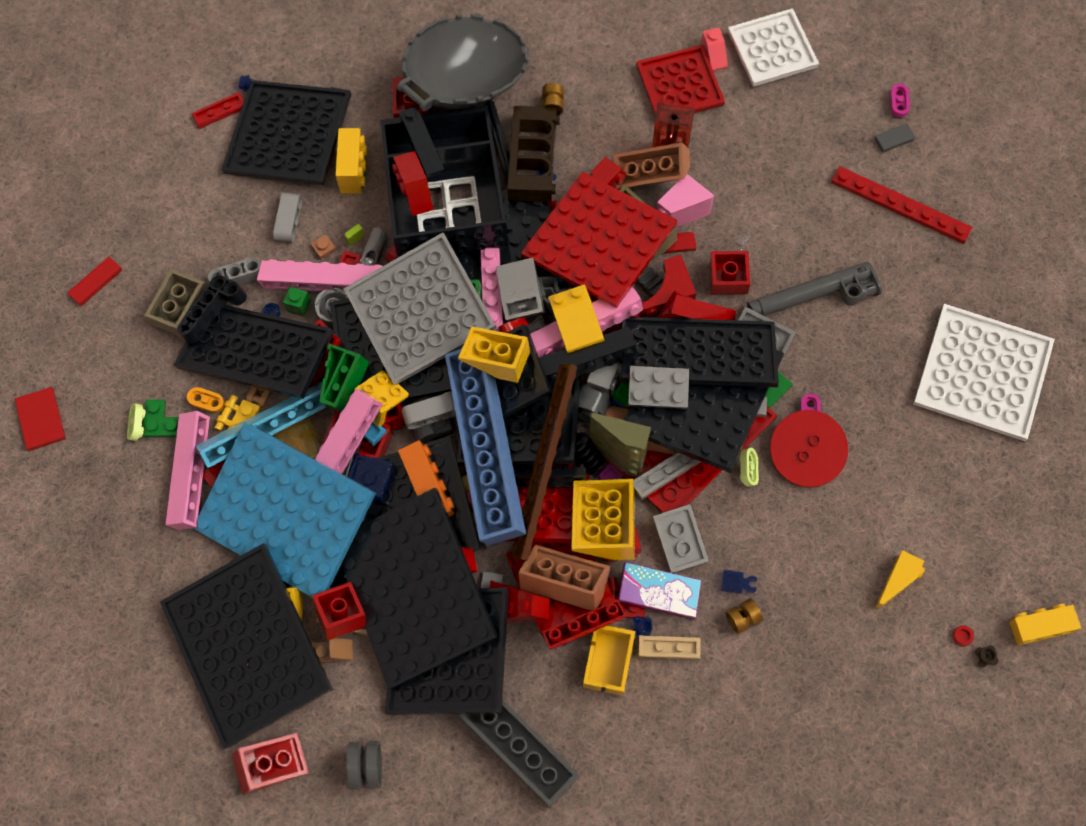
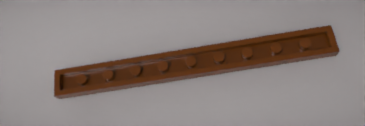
M573 364L559 365L522 510L526 534L515 537L511 558L528 561L532 551L531 546L537 531L536 527L541 515L543 499L547 492L548 479L552 472L551 468L556 456L562 424L566 417V409L571 397L573 381L576 378L577 366Z

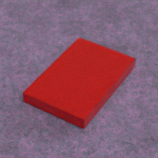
M52 387L14 398L28 451L66 439L55 392Z

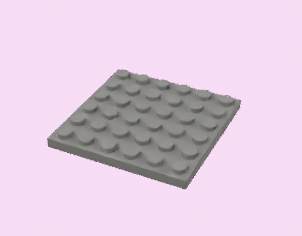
M444 233L437 235L344 288L394 385L401 383L445 358V354L461 349L471 326L488 330L497 328Z

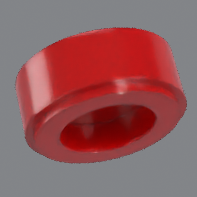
M962 625L953 631L952 638L958 646L966 647L973 642L974 633L971 628Z

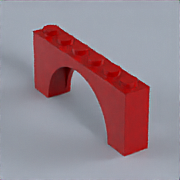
M682 255L663 260L665 278L661 288L653 297L642 302V311L631 317L655 316L658 312L662 311L674 290L696 300V292ZM589 294L591 302H594L599 299ZM622 322L611 326V328H617L621 326Z

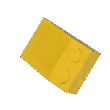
M585 284L548 297L567 353L605 341Z
M471 326L458 359L498 379L518 383L530 353L528 337Z

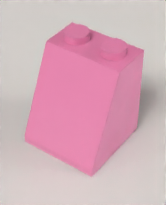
M687 174L685 179L679 180L657 202L656 209L677 219L676 228L708 216L712 210L714 195Z

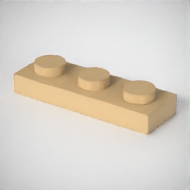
M639 636V657L700 660V638Z

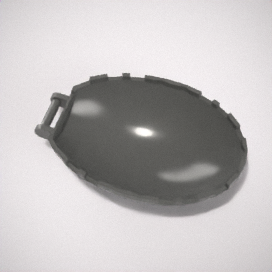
M458 14L453 19L448 17L438 19L417 32L414 39L411 38L402 59L404 79L397 84L396 89L400 92L403 91L415 101L422 111H426L433 106L443 109L476 107L493 100L520 80L528 63V51L525 50L526 43L512 27L495 18L494 21L483 19L484 15L471 14L470 17H462L461 14Z

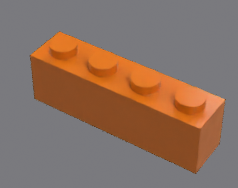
M419 440L398 450L417 496L437 488L448 516H453L452 509L455 506L451 498L446 497L444 492L447 490L446 485L437 476L439 469L436 463L431 462L429 458L432 454L428 445H424Z

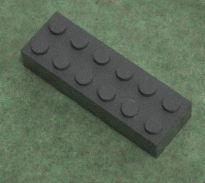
M503 699L501 714L459 715L461 721L549 809L579 778V774Z

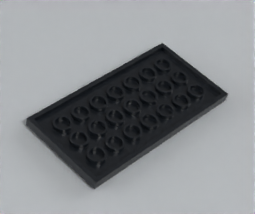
M224 305L197 343L189 344L187 341L184 343L174 365L178 369L304 399L334 331L323 326Z
M629 317L622 321V329L629 327L638 355L629 360L621 361V382H629L630 366L689 369V385L778 388L779 378L774 322Z

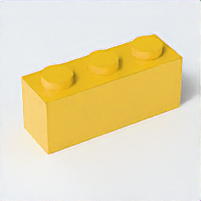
M1065 603L1053 606V609L1048 611L1046 608L1037 609L1034 611V614L1027 615L1026 612L1014 615L1015 618L1009 622L1017 646L1075 633L1081 629L1074 606H1066Z

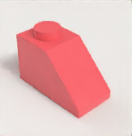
M720 28L703 31L701 45L703 44L713 71L728 68L725 41Z

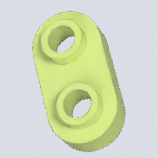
M133 403L130 408L127 428L128 440L137 441L143 435L144 428L141 426L142 420L145 417V409H143L141 404Z
M753 448L743 449L739 457L741 467L740 480L745 486L750 487L757 485L759 480L758 456Z

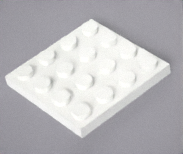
M793 8L728 27V33L753 87L815 69L819 66V62Z

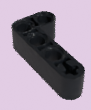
M222 275L215 276L178 325V333L189 344L197 343L226 302L237 306L241 305L247 299L246 292L237 282Z

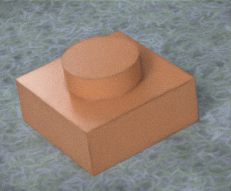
M326 234L310 243L320 259L336 251V247Z

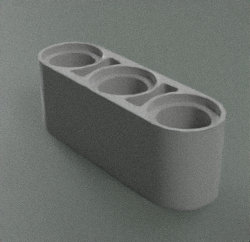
M284 192L281 194L273 232L275 241L294 242L302 205L301 194Z
M256 258L238 261L211 270L208 274V280L210 282L215 276L222 275L237 282L239 285H243L257 280L261 264Z
M452 392L419 401L401 409L407 429H416L456 416Z

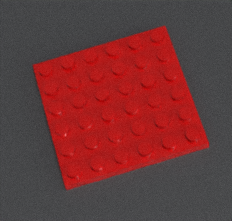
M582 172L523 249L521 257L524 259L533 258L537 266L576 287L585 284L589 294L617 308L677 225V219Z

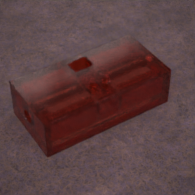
M658 103L652 148L676 143H683L689 148L695 108Z

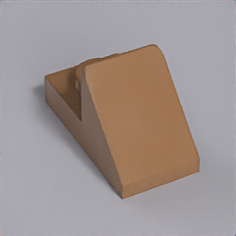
M334 638L326 642L312 643L321 664L354 660L353 640Z

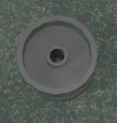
M360 741L349 742L346 767L350 790L361 789L364 785V780L369 789L381 787L382 754L379 741H368L365 746V754Z

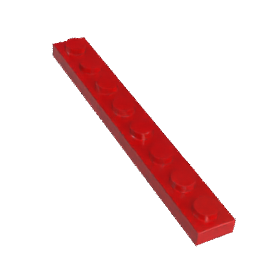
M839 166L831 181L834 185L963 244L973 228L966 223Z

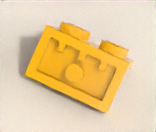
M380 371L354 388V391L356 389L364 391L383 403L373 420L377 427L384 424L387 411L409 396V393L399 384L394 385L390 376L384 371Z

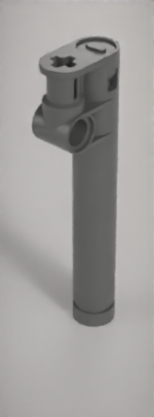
M864 262L747 302V307L766 316L839 291L845 304L853 306L859 301L866 299L867 296L873 294L881 295L882 287L872 265L869 262Z

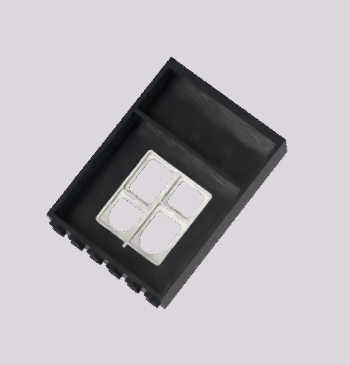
M487 105L420 114L445 171L428 177L429 189L441 188L444 208L414 216L410 212L405 194H402L392 165L395 164V156L413 152L414 150L402 129L400 117L380 120L392 233L397 258L441 233H444L455 253L509 246L506 217ZM471 184L472 198L450 200V186ZM474 206L476 224L455 227L452 209ZM445 218L446 228L424 231L423 221L425 219Z

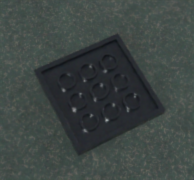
M525 324L508 332L509 334L528 337L530 353L518 383L495 377L503 419L552 393L530 332Z

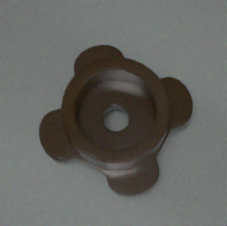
M994 646L978 647L975 650V654L979 658L978 664L981 667H986L989 664H998L999 659L997 658Z

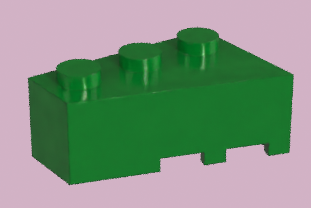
M328 343L327 349L329 354L328 361L325 362L326 374L322 382L320 402L329 409L341 413L349 402L351 394L354 393V388L360 385L370 362L358 353Z

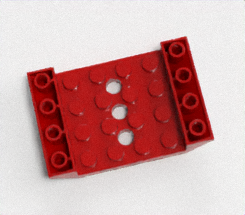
M532 542V550L535 545L596 562L592 555L572 551V544ZM512 551L505 553L520 589L518 572L525 561L511 558ZM606 583L603 598L596 609L588 610L551 599L554 602L549 605V620L535 621L546 646L552 650L622 620L627 616L619 600H615Z

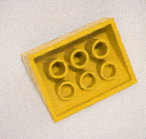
M633 479L573 482L572 551L611 560H635V492Z

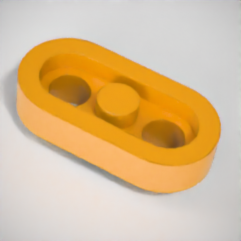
M199 387L192 388L187 393L188 402L195 408L210 413H219L224 409L225 401L218 393ZM196 397H201L199 401H195ZM218 402L216 407L212 406L213 403Z

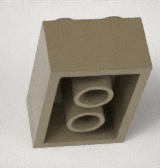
M170 269L144 315L151 326L182 337L178 333L177 327L206 288L204 281Z

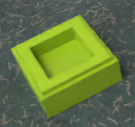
M359 224L344 233L346 242L350 247L365 237L363 228Z

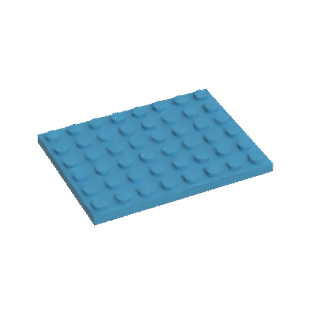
M244 422L197 518V528L194 529L240 556L263 543L266 544L282 580L312 597V595L329 590L376 492L259 428Z

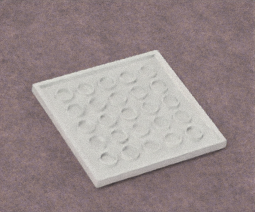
M944 304L913 405L1026 442L1055 339Z

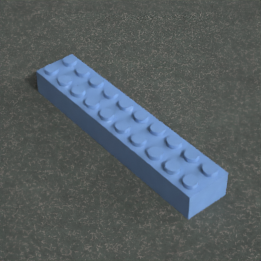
M462 349L445 354L479 541L492 545L525 535L526 531L496 379L494 376L460 361L458 357Z

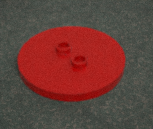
M814 410L797 411L785 417L773 431L769 446L770 457L777 472L788 482L806 488L819 487L832 481L843 470L848 457V441L841 426L827 414Z

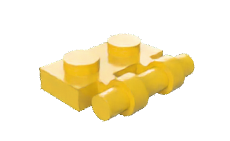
M231 395L224 404L225 408L222 414L218 415L214 429L221 431L224 426H227L229 429L259 414L261 407L244 399L240 406L236 405L238 397ZM231 411H234L236 413L231 421L228 417Z

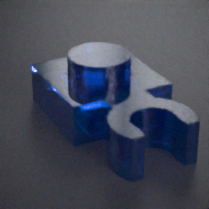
M724 570L721 591L741 594L742 588L750 593H755L757 588L750 587L749 582H757V577L750 576L746 579L743 578L744 572Z

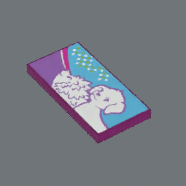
M624 562L618 600L620 603L695 620L702 580Z

